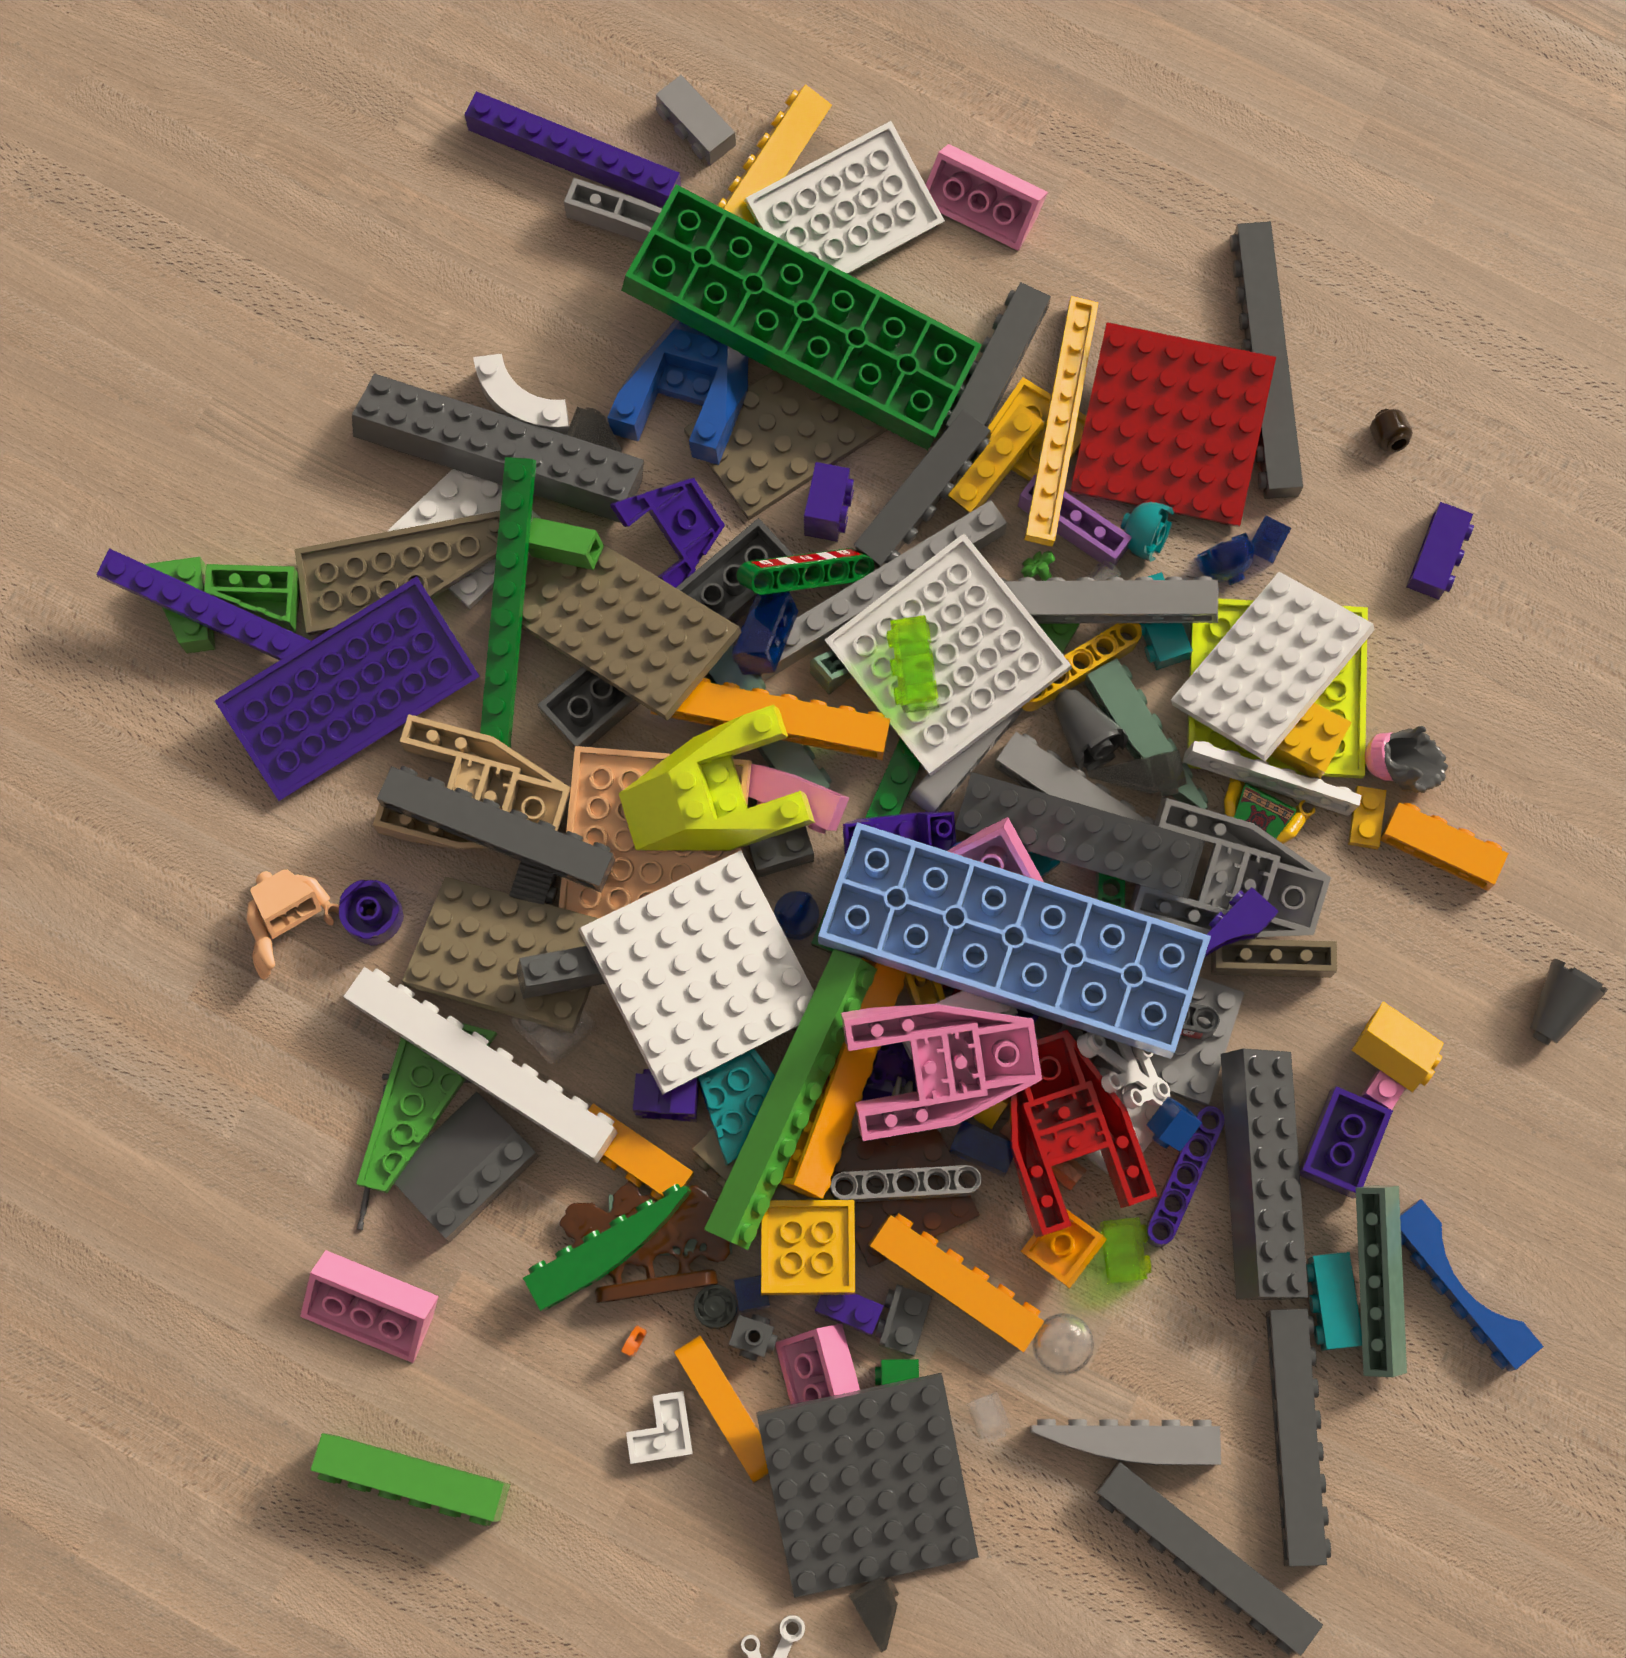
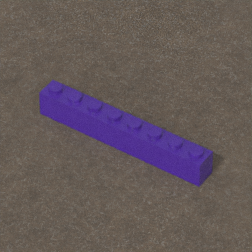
M477 91L464 114L468 131L660 208L664 207L675 185L681 186L680 173Z

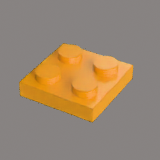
M1067 1210L1072 1226L1041 1237H1035V1234H1033L1021 1252L1070 1289L1107 1239Z

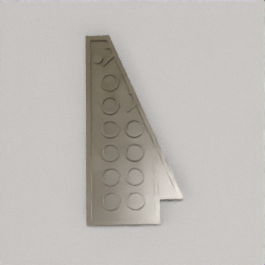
M500 511L295 549L306 633L313 635L327 632L416 576L430 598H435L496 558Z

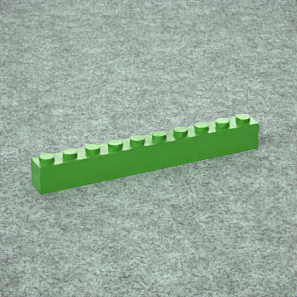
M833 950L704 1230L746 1250L749 1249L756 1237L757 1229L763 1216L770 1206L775 1190L783 1178L787 1164L796 1150V1145L804 1127L808 1124L810 1114L822 1093L827 1077L835 1065L839 1051L845 1042L841 1013L860 1010L868 988L873 983L877 968L866 961L839 950Z

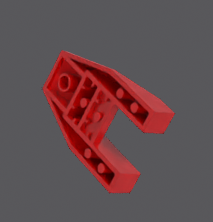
M1068 1030L1036 1040L1042 1080L1010 1096L1011 1149L1025 1208L1035 1237H1041L1072 1226L1051 1166L1098 1150L1101 1151L1120 1208L1157 1197L1158 1195L1127 1108L1115 1092L1108 1093L1104 1090L1101 1083L1103 1076L1091 1060L1081 1054L1077 1042Z

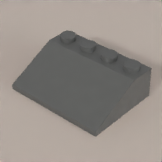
M476 1091L420 1145L394 1184L445 1239L451 1242L519 1177L539 1155Z

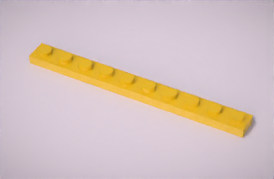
M1071 296L1069 300L1024 537L1026 541L1053 547L1099 302Z

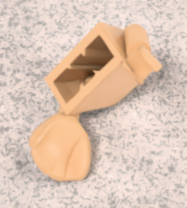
M288 869L282 870L275 875L268 871L260 873L256 878L257 885L250 890L253 899L248 903L246 919L256 941L253 947V963L259 977L263 980L269 977L271 969L275 967L271 938L278 937L321 912L320 906L325 910L324 921L328 925L334 924V920L328 914L329 912H336L339 916V905L329 902L330 897L316 879L299 874L294 875Z

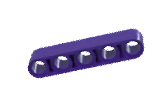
M1205 1107L1196 1115L1201 1122L1203 1115L1213 1116L1216 1120V1127L1214 1129H1207L1201 1124L1179 1152L1145 1227V1239L1154 1247H1163L1172 1241L1224 1126V1115L1217 1107ZM1191 1142L1202 1144L1204 1147L1203 1156L1197 1157L1190 1152L1189 1146ZM1185 1169L1190 1172L1192 1176L1190 1184L1179 1182L1177 1178L1178 1170ZM1166 1197H1175L1179 1201L1180 1207L1177 1212L1167 1210L1164 1203ZM1155 1224L1163 1225L1166 1228L1167 1237L1165 1240H1158L1154 1237L1152 1228Z

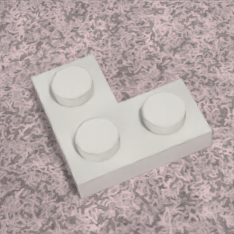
M684 1391L653 1396L656 1428L626 1432L630 1464L693 1454Z

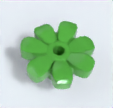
M1041 551L1037 552L1033 559L1027 558L1022 563L1024 567L1021 573L1024 577H1033L1038 574L1042 581H1047L1048 578L1052 577L1048 565L1055 561L1052 551H1046L1043 554Z

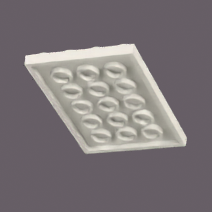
M891 121L744 199L759 228L847 274L945 221Z
M1278 572L1171 699L1172 705L1266 761L1375 630L1374 625L1285 574Z

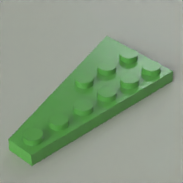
M462 1023L464 1025L462 1030L472 1035L475 1031L489 1041L488 1047L497 1036L495 1031ZM402 1037L356 1183L358 1186L384 1193L389 1192L466 1080Z

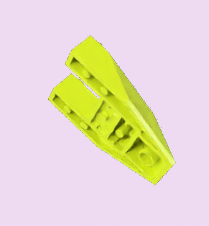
M770 705L744 714L693 737L618 793L635 849L637 851H732L815 823L807 795L802 791L750 808L747 807L732 756L788 738L779 708L775 705Z

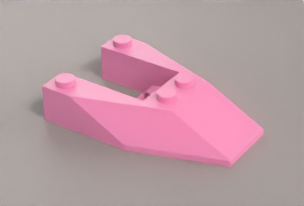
M940 1004L874 1007L841 1013L845 1043L849 1051L910 1041L917 1092L855 1102L859 1132L863 1141L955 1126L1042 1080L1034 1020L1032 1018Z

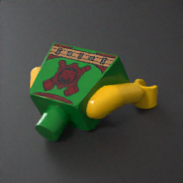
M1233 778L1229 779L1230 783L1224 798L1225 815L1254 823L1282 844L1295 838L1306 820L1315 813L1314 807L1309 813L1302 810L1305 800H1302L1294 808L1245 782Z

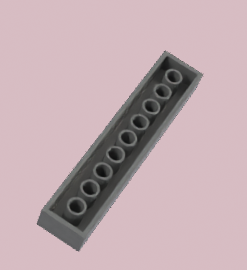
M378 374L372 376L352 413L353 437L501 485H503L505 457L536 460L533 495L619 523L621 522L610 505L614 502L636 496L643 479V459Z
M758 518L676 588L735 624L769 595L756 594L740 585L737 581L739 567L748 561L792 556L793 554ZM581 667L537 705L546 721L575 750V746L591 747L638 707L640 703Z

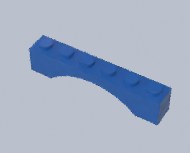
M1422 1199L1413 1203L1400 1214L1402 1246L1405 1245L1412 1254L1410 1256L1411 1261L1419 1270H1425L1432 1278L1430 1280L1432 1287L1440 1295L1445 1294L1452 1302L1450 1308L1461 1320L1466 1319L1472 1327L1470 1332L1480 1344L1483 1345L1485 1343L1493 1352L1491 1358L1501 1369L1506 1368L1507 1371L1516 1370L1544 1347L1524 1322L1510 1319L1491 1311L1476 1301L1462 1286L1453 1273L1446 1257L1442 1239V1223Z

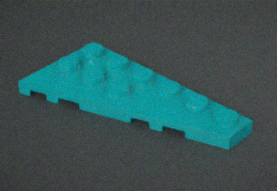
M755 1049L697 1077L726 1166L738 1157L775 1077Z

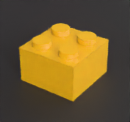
M1314 703L1270 756L1311 778L1321 779L1352 722Z

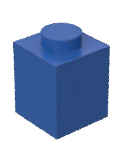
M1168 1096L1146 1125L1154 1133L1152 1139L1160 1146L1167 1149L1170 1145L1180 1152L1202 1122L1187 1107Z

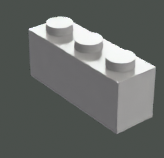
M682 75L656 94L657 113L664 121L669 120L674 125L676 134L682 140H688L692 145L693 152L699 159L704 158L712 165L736 146L735 131Z

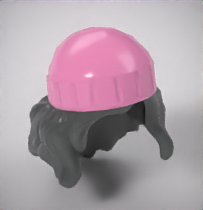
M1418 726L1415 729L1408 728L1396 733H1379L1371 739L1365 751V763L1368 771L1384 781H1394L1405 791L1425 793L1426 790L1441 785V782L1446 778L1445 771L1448 769V765L1444 763L1446 756L1442 753L1440 747L1436 746L1435 740H1430V736L1425 733L1426 728L1424 726Z

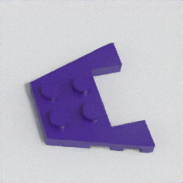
M688 478L614 502L610 505L624 527H629L644 514L650 513L679 558L676 563L658 576L675 588L696 571L695 567L703 555L707 554L725 526L695 478Z

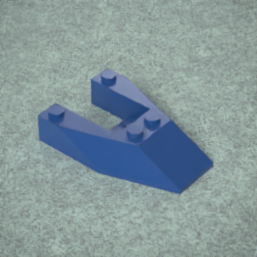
M675 319L641 358L617 393L607 417L611 433L638 442L658 393L701 405L702 409L689 439L691 455L693 458L719 465L748 392L749 357Z

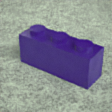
M1443 502L1439 503L1433 513L1406 588L1438 600L1444 591L1450 592L1456 577L1451 575L1454 566L1459 567L1465 553L1461 549L1463 540L1468 542L1474 525L1470 524L1473 516L1472 513Z

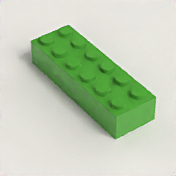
M327 1433L321 1434L310 1470L319 1473L317 1477L319 1480L334 1484H341L342 1480L349 1481L348 1488L362 1492H371V1489L375 1488L379 1490L378 1496L395 1501H401L402 1496L410 1498L409 1505L423 1509H431L432 1505L439 1506L438 1513L455 1518H461V1514L464 1513L470 1515L469 1522L483 1526H491L492 1522L501 1520L511 1485Z

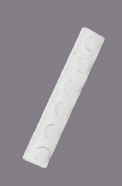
M1194 741L1184 754V763L1300 801L1305 800L1306 803L1349 816L1360 805L1361 795L1352 792L1349 788L1335 787L1324 783L1319 778H1308L1299 775L1291 769H1280L1269 765L1264 760H1253L1241 756L1236 751H1225L1214 747L1209 742Z

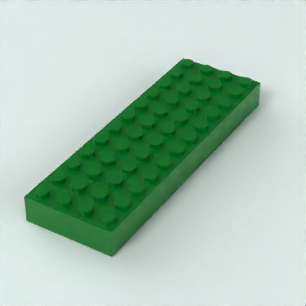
M677 184L628 269L621 291L927 451L934 441L982 344Z

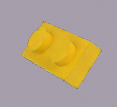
M1363 786L1355 788V793L1361 795L1360 805L1352 812L1348 845L1378 849L1380 847L1387 790Z

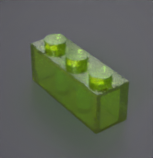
M926 615L890 620L891 630L887 631V641L889 648H894L895 655L894 659H890L892 676H897L898 687L893 688L896 705L901 704L904 713L940 708L930 627Z

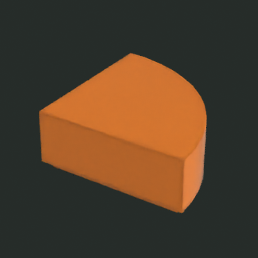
M637 1325L625 1342L621 1352L634 1357L647 1334V1330Z

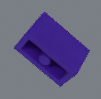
M858 1294L821 1295L815 1308V1313L872 1337L884 1305Z

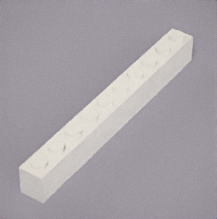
M365 967L362 969L343 996L349 1004L595 1163L599 1162L617 1135L615 1127L612 1126L614 1121L601 1112L597 1116L587 1110L589 1105L576 1096L569 1099L562 1094L564 1089L552 1080H548L547 1083L537 1078L539 1073L525 1063L522 1067L513 1063L514 1057L499 1047L495 1051L488 1047L489 1041L475 1031L472 1035L462 1030L464 1025L450 1015L447 1019L437 1014L439 1009L429 1001L418 1002L413 998L415 993L404 985L393 986L388 982L390 977L379 969L375 968L373 972Z

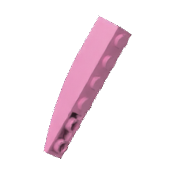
M751 764L748 796L758 800L756 805L802 791L807 795L815 821L808 828L825 834L826 830H837L849 797L797 775L771 767Z

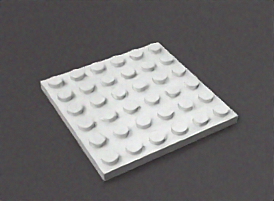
M964 533L825 639L827 645L877 709L885 715V718H890L892 728L930 776L1072 669L1068 660Z
M741 850L579 928V932L662 1095L799 1026L814 993Z

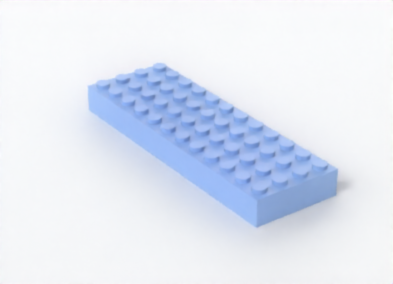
M857 822L818 935V942L821 945L1171 1059L1176 1051L1211 936Z

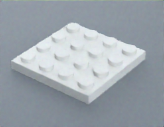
M452 469L388 531L500 511L502 485ZM532 510L531 522H532V520H533L534 517H535V518H540L533 510ZM496 558L448 588L468 609L474 607L493 588Z

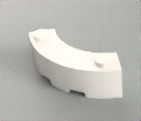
M502 354L473 357L482 391L487 401L499 414L571 436L565 399H544L523 390L508 374Z

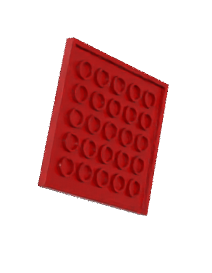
M1107 322L1070 492L1134 506L1147 502L1162 503L1172 507L1174 514L1240 527L1276 357Z

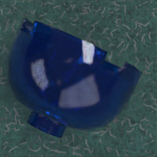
M1247 533L1232 537L1233 541L1221 542L1194 557L1203 576L1211 577L1212 580H1218V583L1228 581L1229 586L1245 579L1243 573L1251 567L1254 560L1253 546Z

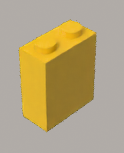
M1383 1001L1366 1023L1352 1051L1413 1093L1419 1084L1426 1086L1434 1075V1069L1443 1057L1439 1052L1444 1043Z

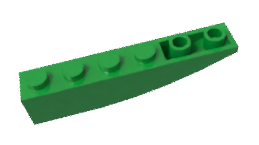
M676 1184L662 1192L664 1198L655 1203L652 1199L645 1201L636 1207V1214L629 1218L625 1214L609 1222L611 1228L601 1234L598 1230H595L582 1238L584 1243L573 1249L569 1245L556 1252L557 1259L546 1264L543 1260L528 1269L530 1274L523 1277V1280L539 1310L546 1311L599 1281L627 1261L675 1214L692 1191L689 1186L680 1187L679 1184Z

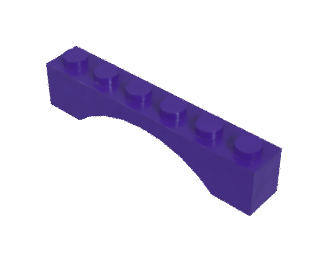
M1253 887L1246 893L1240 890L1229 902L1232 908L1225 915L1219 912L1209 923L1212 929L1207 935L1211 936L1205 957L1223 946L1255 939L1275 918L1279 911Z

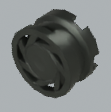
M710 1285L698 1292L694 1300V1312L702 1325L710 1329H720L727 1327L733 1322L737 1314V1302L735 1296L728 1288L722 1285Z

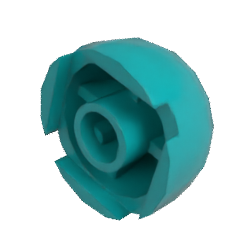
M1147 502L1136 506L1131 514H1125L1121 523V529L1132 537L1127 546L1132 554L1150 562L1156 559L1152 555L1154 551L1158 553L1162 551L1172 526V522L1167 521L1168 513L1174 514L1172 507L1162 503Z

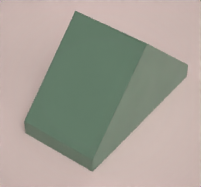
M832 650L816 656L810 661V674L828 695L852 677Z

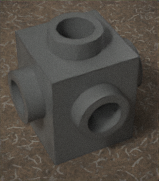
M753 1314L751 1319L739 1315L729 1346L739 1349V1356L757 1361L758 1356L765 1358L766 1352L773 1353L778 1336L773 1334L775 1328L769 1325L770 1319ZM752 1333H758L760 1340L753 1343L749 1341V1336Z

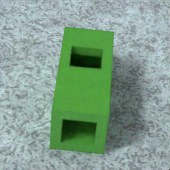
M533 518L528 550L531 557L594 570L604 547L596 530Z

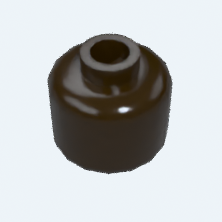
M1383 409L1379 411L1370 425L1372 436L1378 447L1384 451L1398 452L1404 449L1409 444L1413 434L1412 427L1405 414L1398 409Z

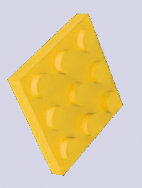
M1022 377L988 426V429L991 430L989 440L993 439L1020 403L1042 419L1046 426L1051 394ZM1078 412L1070 460L1081 443L1086 415ZM1045 427L1011 469L1028 481L1037 473Z
M854 1200L770 1201V1206L765 1212L761 1224V1295H855Z

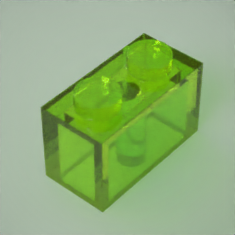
M1140 1217L1102 1221L1100 1223L1101 1234L1107 1239L1103 1244L1107 1285L1147 1280V1274H1150L1152 1271L1149 1255H1144L1143 1243H1147L1148 1238L1146 1225L1140 1224Z

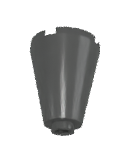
M1066 689L1057 695L1054 709L1075 764L1081 771H1083V767L1087 771H1093L1104 766L1116 757L1113 752L1119 746L1122 750L1126 747L1128 742L1127 733L1078 690Z
M1556 958L1550 964L1530 1029L1534 1031L1532 1037L1545 1045H1549L1551 1041L1557 1044L1608 990L1606 987H1602L1603 984L1575 967L1569 969L1564 967L1566 963Z

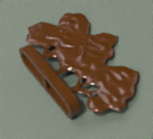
M628 1181L613 1195V1208L609 1213L598 1208L593 1202L573 1203L565 1210L566 1214L561 1218L560 1226L568 1237L575 1240V1243L572 1245L574 1249L584 1243L582 1238L595 1230H598L601 1234L611 1228L609 1222L625 1214L629 1218L637 1213L636 1207L650 1199L654 1203L657 1201L648 1195L642 1196L639 1189ZM692 1185L690 1187L691 1194L669 1221L642 1248L608 1274L613 1278L614 1284L596 1288V1303L718 1284L717 1274L714 1269L693 1271L689 1267L693 1260L700 1255L718 1263L725 1261L730 1254L729 1241L704 1230L717 1203V1199L710 1198L705 1190L697 1185ZM690 1239H696L697 1243L693 1253L692 1251H687L688 1256H684V1247ZM702 1243H706V1250L700 1252V1246ZM673 1246L680 1248V1254H676L673 1251ZM666 1253L673 1255L679 1260V1269L676 1274L655 1277L653 1260L656 1256ZM630 1263L644 1267L647 1278L622 1283L621 1275L625 1264Z

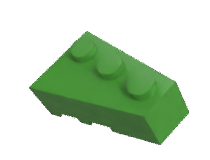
M201 557L145 564L204 591L206 565ZM162 607L179 644L187 654L216 650L214 630Z
M206 564L204 592L296 633L300 585L295 567Z

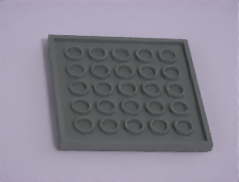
M942 1373L756 1412L794 1598L979 1558Z

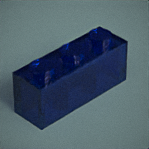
M790 591L765 595L756 594L753 604L749 608L745 624L741 628L742 633L732 651L733 660L738 664L742 675L775 673L799 612Z

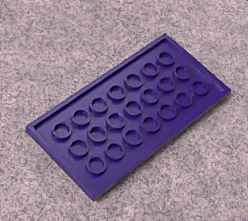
M416 576L215 700V703L278 801L406 723L408 714L419 715L480 676Z

